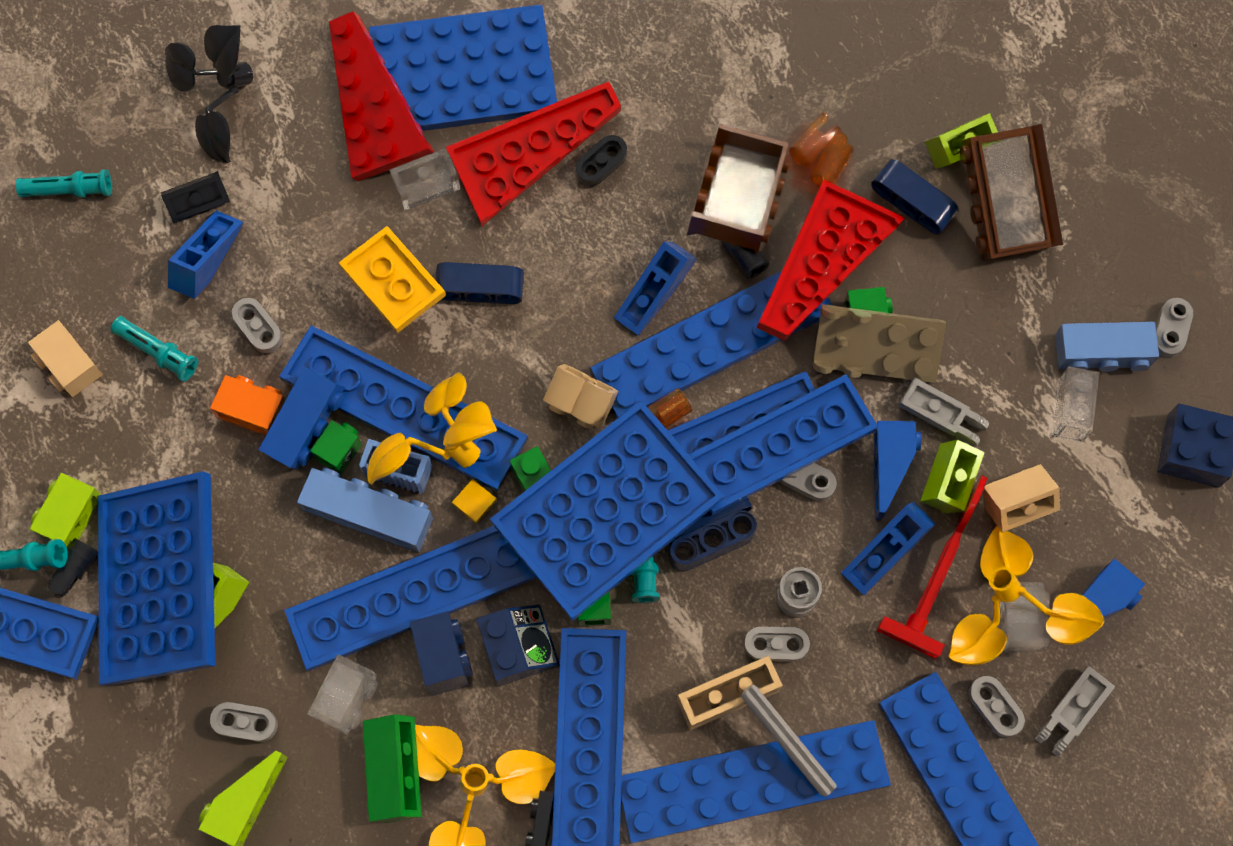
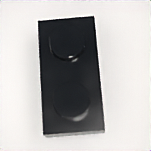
M218 171L161 192L162 199L173 223L230 202Z
M540 790L539 799L533 798L530 818L535 819L534 831L527 833L525 846H548L554 807L553 792Z

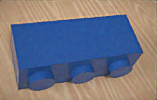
M304 366L258 450L289 468L300 469L301 466L307 465L312 457L311 448L316 439L320 438L329 425L327 420L331 412L336 411L344 399L342 393L345 387L314 369Z

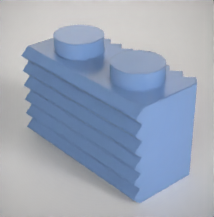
M371 439L367 441L359 463L366 478H368L369 460L374 450L381 443ZM410 451L407 460L400 468L377 481L382 480L384 484L388 482L389 485L394 484L395 487L400 486L401 489L406 487L408 491L412 489L413 492L418 491L419 494H422L432 470L431 460L429 456Z

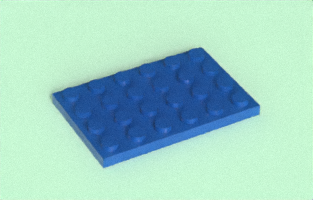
M542 4L369 27L373 45L385 61L384 65L396 81L411 108L412 116L423 131L516 119L557 102Z
M640 400L490 518V521L570 619L574 621L724 499V495L643 401Z
M202 471L98 495L99 685L111 686L216 666L211 474Z

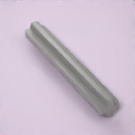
M750 685L741 693V698L819 794L825 797L833 792L836 788L835 782L757 686Z

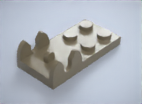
M821 304L812 362L813 369L823 374L831 373L832 370H840L852 378L860 377L863 373L908 380L917 378L924 382L936 383L946 321Z

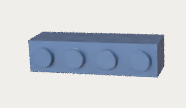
M314 468L311 469L297 501L302 511L409 550L420 552L433 520L431 511L428 510L426 504L411 499L409 503L398 499L399 495L387 489H381L380 492L369 488L370 485L356 478H352L351 482L339 478V473L328 468H322V471Z

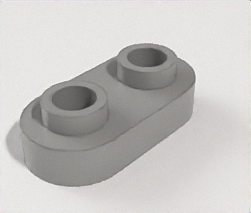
M243 298L236 302L232 309L233 320L257 351L266 354L276 351L282 343V333L262 305L253 298ZM247 314H254L251 320H245ZM265 336H272L271 341L267 343L262 342Z
M1182 298L1169 299L1160 309L1157 319L1156 334L1159 355L1165 358L1177 356L1184 349L1193 319V308L1189 302ZM1175 308L1182 312L1181 316L1174 312ZM1167 336H1172L1175 339V343L1169 342Z
M816 463L779 481L782 485L814 501L828 500L833 495L837 485L834 474ZM815 480H825L826 486H817Z
M755 627L747 633L744 640L745 652L756 661L769 656L771 661L796 662L803 659L810 648L808 635L802 629L796 627ZM762 640L765 642L766 648L758 650L755 648L754 642ZM788 641H795L798 644V649L796 651L789 650L787 648Z
M982 676L976 679L969 688V699L995 734L1005 738L1019 733L1025 723L1024 714L1006 689L994 677ZM981 689L989 691L990 698L988 700L980 696ZM1004 715L1010 719L1009 727L1001 724V716Z
M224 702L217 705L210 716V724L213 730L221 736L266 742L275 735L278 728L275 715L261 707ZM228 715L234 716V723L231 726H225L224 720ZM261 720L266 721L267 726L265 730L258 732L256 730L257 723Z

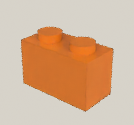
M225 375L210 407L215 417L266 436L286 401L282 392L268 385H265L264 388L255 386L252 380L244 376L237 375L236 378Z

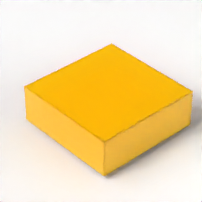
M472 479L452 501V504L477 525L497 502V498Z

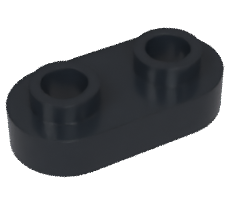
M608 135L602 138L577 161V179L586 186L600 184L626 160V142L616 135ZM615 151L617 155L611 157L607 153ZM588 170H594L596 172L594 175L586 174Z

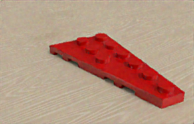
M352 11L329 21L351 178L358 182L435 153L423 136V130L412 116L411 108L396 81L384 65L385 61L373 45V40L360 16Z
M824 179L756 328L785 341L902 224L905 217Z

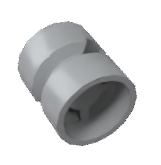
M796 567L787 571L782 577L776 592V603L779 609L786 615L794 618L808 615L815 608L822 593V584L818 575L804 567Z

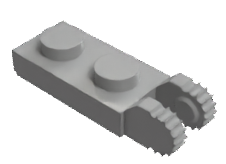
M917 378L913 379L898 406L949 435H955L960 441L973 447L978 446L980 438L975 433L960 426L963 419L969 425L985 431L989 426L988 420L971 411L969 406Z
M1088 665L1048 716L1049 720L1036 735L1035 739L1042 743L1048 739L1056 725L1062 728L1066 733L1055 743L1052 753L1058 757L1072 739L1079 736L1115 686Z

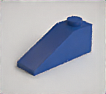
M216 210L168 260V288L195 299L211 282L242 228L243 221Z
M663 242L614 318L635 334L640 335L682 283L697 258L674 242Z
M877 421L876 423L878 429L873 432L875 520L883 519L916 452L921 449V432H916L915 421Z
M915 502L907 504L841 573L865 595L937 523Z
M1114 558L1103 568L1081 595L1092 601L1100 609L1105 619L1116 615L1124 608L1130 611L1143 597L1138 592L1145 583Z

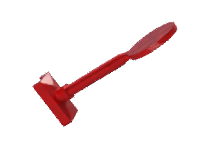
M980 475L974 485L965 511L961 512L954 533L943 548L914 614L910 613L905 625L884 616L876 630L877 632L931 658L936 659L940 657L945 645L923 634L928 624L926 618L956 555L961 534L981 497L987 477Z

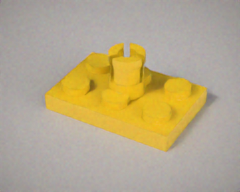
M388 226L339 262L340 268L397 333L446 296L445 290Z

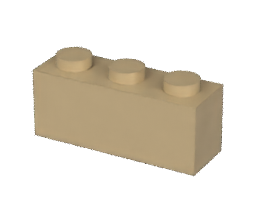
M766 656L679 694L677 703L689 730L696 729L748 706L741 698V693L750 685L757 686L766 698L780 692L783 685L770 657Z

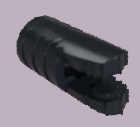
M737 220L736 222H734V223L743 225L742 222L739 221V220ZM722 241L746 279L758 276L769 266V262L760 249L757 254L753 249Z
M74 538L72 544L67 548L68 558L66 564L62 568H57L52 576V580H49L48 588H50L52 594L63 597L69 593V590L72 589L78 579L82 580L83 575L88 571L95 557L98 556V551Z

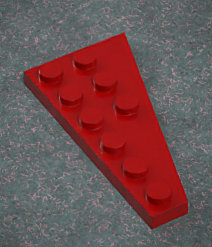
M609 81L446 147L447 154L481 227L621 111V104Z

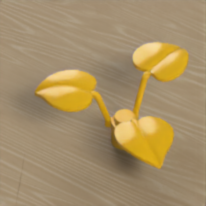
M460 372L455 373L452 377L443 380L435 386L424 402V410L428 415L435 416L442 411V415L450 425L444 436L443 445L445 449L442 450L412 437L405 439L402 433L391 435L377 446L369 460L367 477L371 485L376 480L393 473L405 463L411 451L410 445H416L439 454L445 460L452 457L463 468H467L477 461L480 456V449L472 441L496 432L497 429L492 420L489 407L482 401L474 402L462 409L457 414L455 422L450 416L449 408L457 405L466 392V379Z
M996 526L986 541L980 561L981 572L989 581V585L995 593L991 598L994 602V619L991 622L990 618L983 614H972L963 618L954 630L949 658L954 662L964 665H980L998 657L1007 642V636L1004 631L997 628L1000 623V602H1014L1019 596H1023L1044 614L1050 616L1046 622V630L1050 637L1060 644L1073 645L1086 640L1103 626L1104 618L1100 609L1092 601L1079 594L1065 593L1057 596L1053 602V610L1046 608L1029 594L1024 587H1021L1016 577L1024 575L1031 567L1034 557L1033 551L1024 539L1009 531L1002 532Z
M415 725L419 777L426 781L438 782L445 776L447 771L451 774L461 775V789L468 795L461 825L454 821L441 823L432 832L429 846H486L482 830L477 827H467L473 798L485 792L488 782L502 784V794L507 800L515 804L525 805L532 803L533 798H539L540 790L545 791L555 773L556 764L552 760L528 750L508 751L498 758L495 768L499 778L494 777L493 774H488L486 768L480 764H471L466 768H454L453 766L459 763L463 754L462 742L459 736L445 727Z

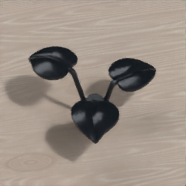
M214 25L206 30L204 36L205 53L208 59L213 62L214 69H195V54L190 47L183 43H171L165 48L167 73L171 83L179 91L187 92L193 89L195 85L194 75H217V81L220 86L229 89L206 107L205 114L198 115L195 121V132L200 146L211 158L223 163L231 162L229 158L230 130L225 117L218 111L213 110L232 94H237L239 92L238 87L250 85L253 81V71L250 65L244 61L237 63L240 46V25Z

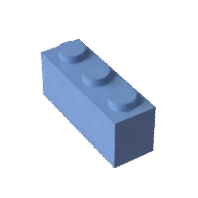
M1155 322L1062 324L1055 334L1058 369H1069V372L1073 373L1083 372L1090 368H1099L1102 372H1111L1119 368L1144 371L1149 369L1159 358Z

